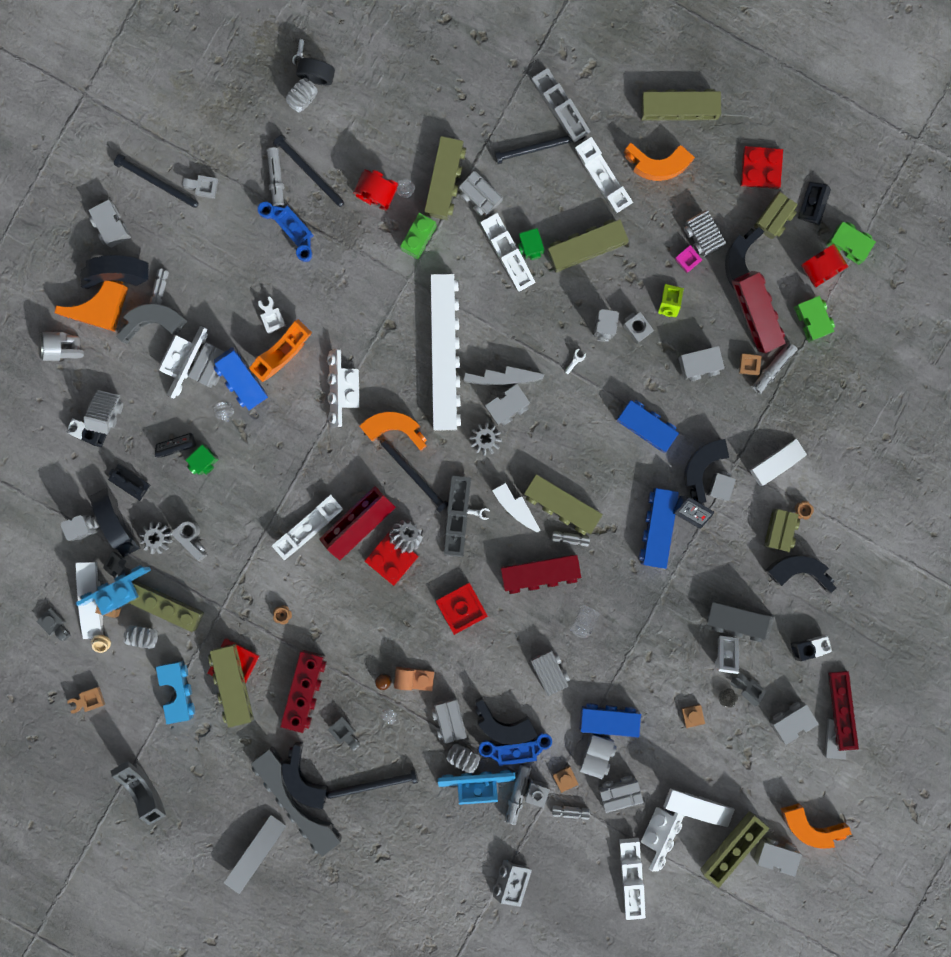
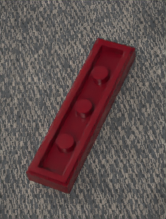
M849 671L829 672L828 677L838 751L859 750Z

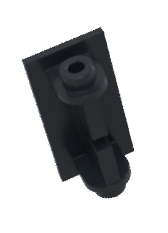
M120 464L109 472L110 477L108 480L139 501H141L151 486Z

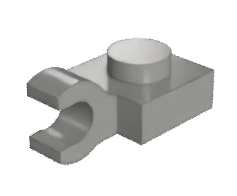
M198 175L197 181L184 178L182 186H184V189L196 190V196L215 199L218 179Z

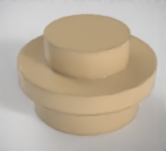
M96 635L91 640L92 649L98 653L106 652L111 646V640L105 635Z

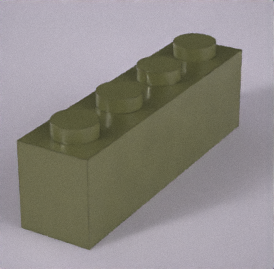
M649 89L643 92L641 97V121L718 120L721 115V91H715V89H706L704 92H696L695 89H687L684 92H677L675 89H668L665 92Z
M440 137L425 207V216L448 220L449 215H453L455 204H451L452 198L457 196L459 185L455 184L457 178L461 177L463 167L460 166V161L465 159L467 149L464 147V141Z
M608 220L600 228L593 226L587 229L585 234L579 236V233L569 236L565 242L561 243V240L550 244L547 252L555 272L557 273L627 245L629 240L621 220Z
M535 474L524 493L527 496L525 500L533 505L539 503L543 506L542 510L550 515L553 512L559 515L558 520L566 525L572 523L577 526L575 530L583 535L586 532L591 534L603 515Z
M132 581L139 597L129 602L130 604L190 632L197 630L205 612L138 581Z
M236 644L211 650L208 659L210 666L214 667L215 674H213V680L215 685L219 687L217 695L219 703L223 704L224 712H222L224 723H227L228 728L252 722L254 716Z
M749 811L700 868L702 874L716 887L720 888L769 830V827L753 812Z

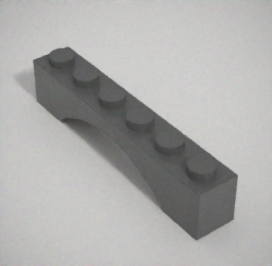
M272 746L251 763L253 766L252 771L256 776H260L263 779L265 788L269 792H273L276 796L277 804L281 808L284 807L290 821L292 823L296 822L299 826L300 834L305 839H309L312 843L311 848L313 851L323 857L341 843L342 837L331 822L311 816L295 802L283 780L282 765L284 761Z

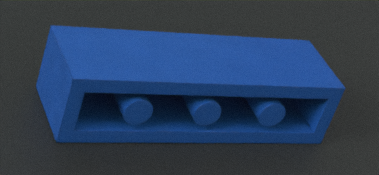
M657 488L650 492L648 503H651L650 511L646 512L645 522H648L647 530H644L642 535V541H645L644 549H640L639 560L642 561V565L667 569L675 521L673 511L678 501L679 492Z

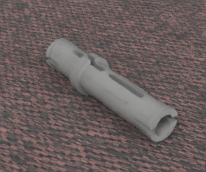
M272 147L267 149L270 174L269 190H271L272 206L283 207L285 206L283 198L284 184L281 178L279 149Z
M787 342L771 364L762 370L761 376L751 386L752 389L762 394L767 385L776 379L777 373L798 350L797 347Z
M519 765L518 775L511 799L508 800L509 806L504 820L508 824H517L520 808L523 807V796L532 769L529 766Z

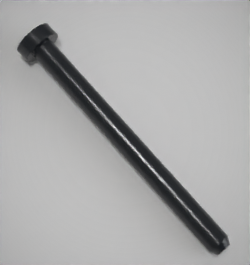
M283 134L279 135L273 144L277 148L280 146L337 206L342 207L344 201L285 141L286 137Z
M567 135L501 153L500 150L494 151L497 164H502V160L572 143L573 141Z
M121 153L116 156L114 160L116 167L122 166L193 208L198 207L199 203L197 200L125 160V156Z
M386 439L380 442L382 447L437 505L438 508L436 510L439 513L449 505L447 501L443 502Z
M415 769L411 770L410 774L328 791L326 797L332 799L410 781L415 784L418 783L417 771Z

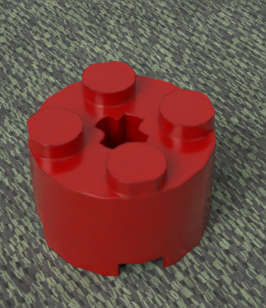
M364 169L354 188L353 194H356L357 198L369 205L379 204V209L388 210L399 184L391 179L387 181L382 178L383 174L376 170L371 172Z
M834 244L801 264L815 288L849 267Z

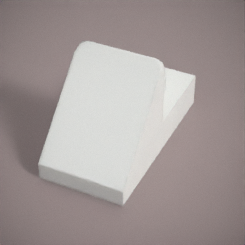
M719 636L718 657L715 661L718 671L739 673V638Z

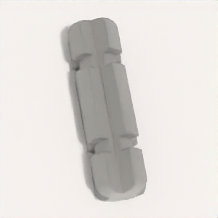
M157 270V279L154 282L153 297L151 296L150 304L161 305V297H163L166 286L165 279L168 278L169 274L167 270Z
M553 531L552 541L589 546V536L582 535L581 537L577 534L565 532L562 534L559 531Z
M554 805L552 815L554 817L563 816V818L574 819L581 817V819L588 820L590 818V809H579V807L569 806L562 808L561 806Z

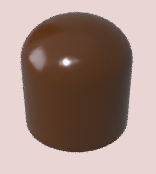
M380 674L375 680V685L379 690L388 689L392 683V679L388 674Z

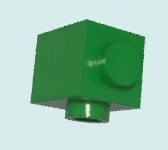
M538 228L519 233L520 243L517 245L521 255L524 254L525 259L530 258V260L540 258L541 254H544V247Z
M202 444L185 461L188 463V469L193 474L207 475L214 469L213 464L219 459L207 445Z

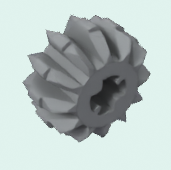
M307 78L300 79L288 92L286 102L293 110L297 112L304 111L315 99L318 90L314 86L315 84Z
M485 423V429H482V425L478 424L479 432L472 429V432L477 436L469 437L470 440H476V442L471 444V447L478 445L479 447L475 452L479 453L482 448L484 456H486V449H489L490 454H494L491 447L499 449L500 447L495 442H502L501 438H495L501 432L493 433L496 426L493 425L491 430H489V423ZM482 435H490L489 439H491V442L482 444L480 437Z
M401 520L393 525L389 533L391 537L390 543L395 544V549L400 548L401 553L405 551L410 553L420 546L423 538L420 535L422 530L416 529L417 524L412 525L410 520L406 523L404 520Z
M150 522L149 527H143L146 533L139 534L140 537H144V540L139 541V543H146L143 549L145 551L150 549V554H155L156 551L158 554H162L163 549H169L166 543L173 542L172 539H168L172 532L166 533L169 526L165 525L162 527V522H157L156 525L154 522ZM153 535L160 537L159 541H155Z
M129 625L124 632L123 642L135 647L152 649L157 643L158 631L149 627Z
M453 744L446 759L455 767L465 772L473 773L479 765L480 756L462 745Z

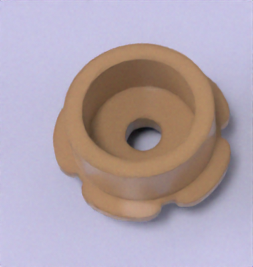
M801 501V503L795 505V513L799 514V519L807 520L814 512L813 506L808 501Z
M285 605L276 607L273 611V619L276 623L287 624L288 620L292 618V612Z

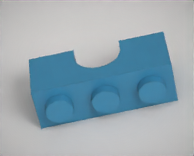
M182 660L157 666L159 686L170 685L177 693L175 701L167 702L163 705L166 725L192 719L193 714H195V706L190 701L192 690L190 684H187V665H184Z

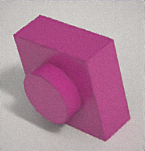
M690 245L675 260L688 273L702 261V258Z

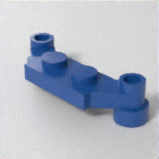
M269 202L260 203L258 206L260 216L265 219L275 220L298 246L296 250L298 259L302 262H309L313 255L311 238L314 236L288 206L281 208L272 206ZM304 253H308L307 257H302Z
M540 733L532 741L521 744L495 745L489 740H484L479 745V753L483 757H491L496 760L499 766L537 761V756L543 750L551 747L552 738L548 733ZM546 737L547 741L541 742V738ZM489 745L490 748L485 750L483 746Z

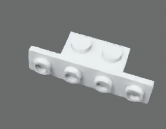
M200 326L192 343L174 335L158 370L175 378L167 393L169 397L174 399L175 396L180 394L183 387L181 384L184 378L188 377L192 361H195L199 355L198 349L201 343L203 344L207 339L208 334L206 332L208 329Z
M335 349L329 351L327 358L329 365L328 383L330 384V393L328 395L330 412L328 420L332 428L342 427V408H359V369H342L341 350Z
M656 807L641 840V843L657 852L649 870L659 871L664 867L666 854L673 848V839L682 828L681 822L685 815L676 812L673 815L660 807Z

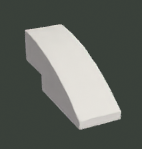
M795 439L765 458L764 461L749 471L759 486H764L807 454L798 440Z
M506 483L492 490L501 505L516 520L536 532L541 531L522 496L515 500Z

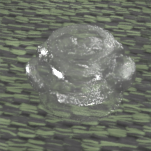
M404 178L397 182L399 184L396 191L397 194L403 197H410L415 190L411 180Z
M390 708L382 710L383 712L380 717L389 724L393 725L395 721H398L396 718L398 714Z

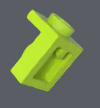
M665 284L658 313L667 317H677L681 308L684 288Z

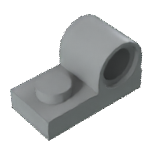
M183 522L171 533L198 561L203 560L207 556L204 552L206 550L205 547L198 541L194 542L200 534V527L196 522ZM188 525L193 528L191 536L185 533V528Z

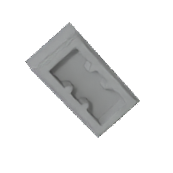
M827 718L825 757L846 759V751H838L834 719Z

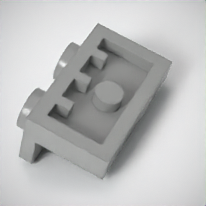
M503 860L497 882L493 888V897L501 904L521 907L532 869Z

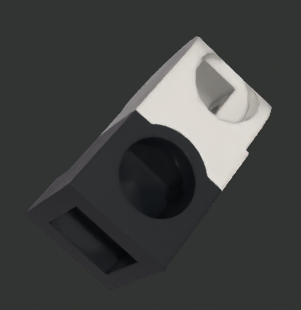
M74 418L71 419L66 433L97 447L103 446L107 436L105 433L86 430L85 423Z
M819 636L801 642L790 643L794 659L801 662L832 652L828 636Z

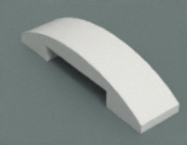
M592 137L575 147L588 174L616 214L633 203L624 187L620 186L601 156L602 152Z
M330 495L294 528L276 541L272 547L285 561L333 520L343 508Z

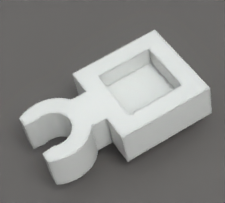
M268 297V306H263L261 300L258 301V304L265 311L260 316L267 333L270 334L286 327L279 308L273 310L274 301L271 297Z

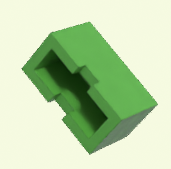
M418 213L400 246L401 251L419 260L427 242L437 227L436 222Z
M842 222L836 227L826 245L831 246L834 244L839 252L841 250L846 252V257L859 265L865 261L876 241L868 233H861L856 230L853 224Z
M820 296L794 307L799 321L803 320L806 327L803 328L808 343L835 332L834 321L831 317H828L826 302Z

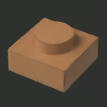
M741 354L739 374L758 376L760 373L761 356Z
M700 704L681 708L686 728L705 724Z
M570 766L553 773L561 793L579 785Z

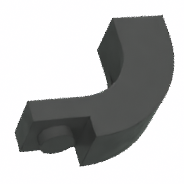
M146 304L132 309L124 316L129 323L121 326L116 337L127 344L143 326L151 323L161 324L171 334L176 335L188 321L179 313L166 306Z
M126 761L111 770L112 777L122 784L132 796L139 818L150 826L166 816L158 792L147 774L137 763L132 765Z

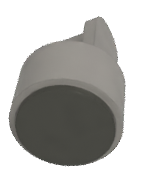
M41 332L39 334V357L42 361H60V358L84 357V351L81 350L80 338L78 336L64 332ZM61 344H71L72 349H61Z

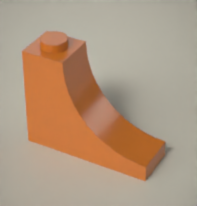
M104 281L99 292L88 302L74 307L56 305L54 313L115 332L128 287L124 286L122 281Z

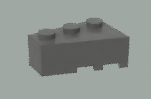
M713 602L707 625L712 626L714 631L723 633L725 629L731 631L733 636L742 637L744 634L750 636L752 641L762 642V639L767 640L770 637L774 616Z

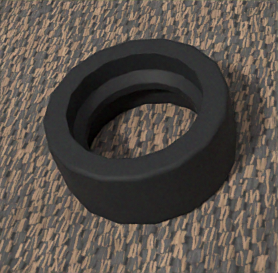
M301 58L296 75L301 79L307 78L314 84L327 86L333 82L335 68L317 59Z

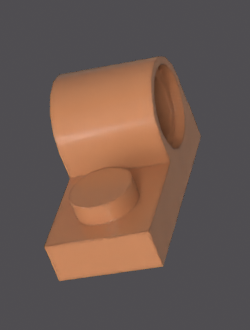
M396 667L394 688L399 690L417 689L432 691L434 671Z

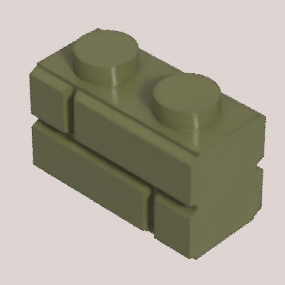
M778 192L754 224V228L760 227L764 231L763 234L770 239H773L776 235L780 237L786 229L783 226L787 220L791 221L796 215L797 211H795L797 203L783 193Z
M772 509L764 546L790 552V548L793 549L796 538L793 536L795 530H798L800 525L799 514Z

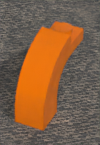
M632 143L624 151L625 158L630 163L637 164L633 172L653 181H663L678 176L695 158L681 145L672 155L662 160H654L647 157Z
M299 319L294 321L282 338L268 351L259 355L249 369L264 382L283 368L300 351L312 332Z
M379 413L368 418L359 426L371 441L376 440L386 431L399 430L406 433L420 451L427 447L425 444L426 438L420 432L415 433L420 425L412 418L401 413Z
M799 803L780 808L783 819L790 831L800 841L811 847L820 849L834 848V839L837 841L847 838L846 836L851 835L850 827L845 822L826 828H815L809 825L804 808Z

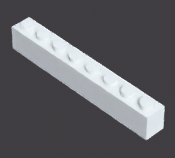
M431 274L434 431L457 430V426H461V414H457V407H460V395H456V387H460V376H456V368H460V356H456V349H459V337H455V330H459V318H455V310H459V299H455V291H458V279H454V274Z

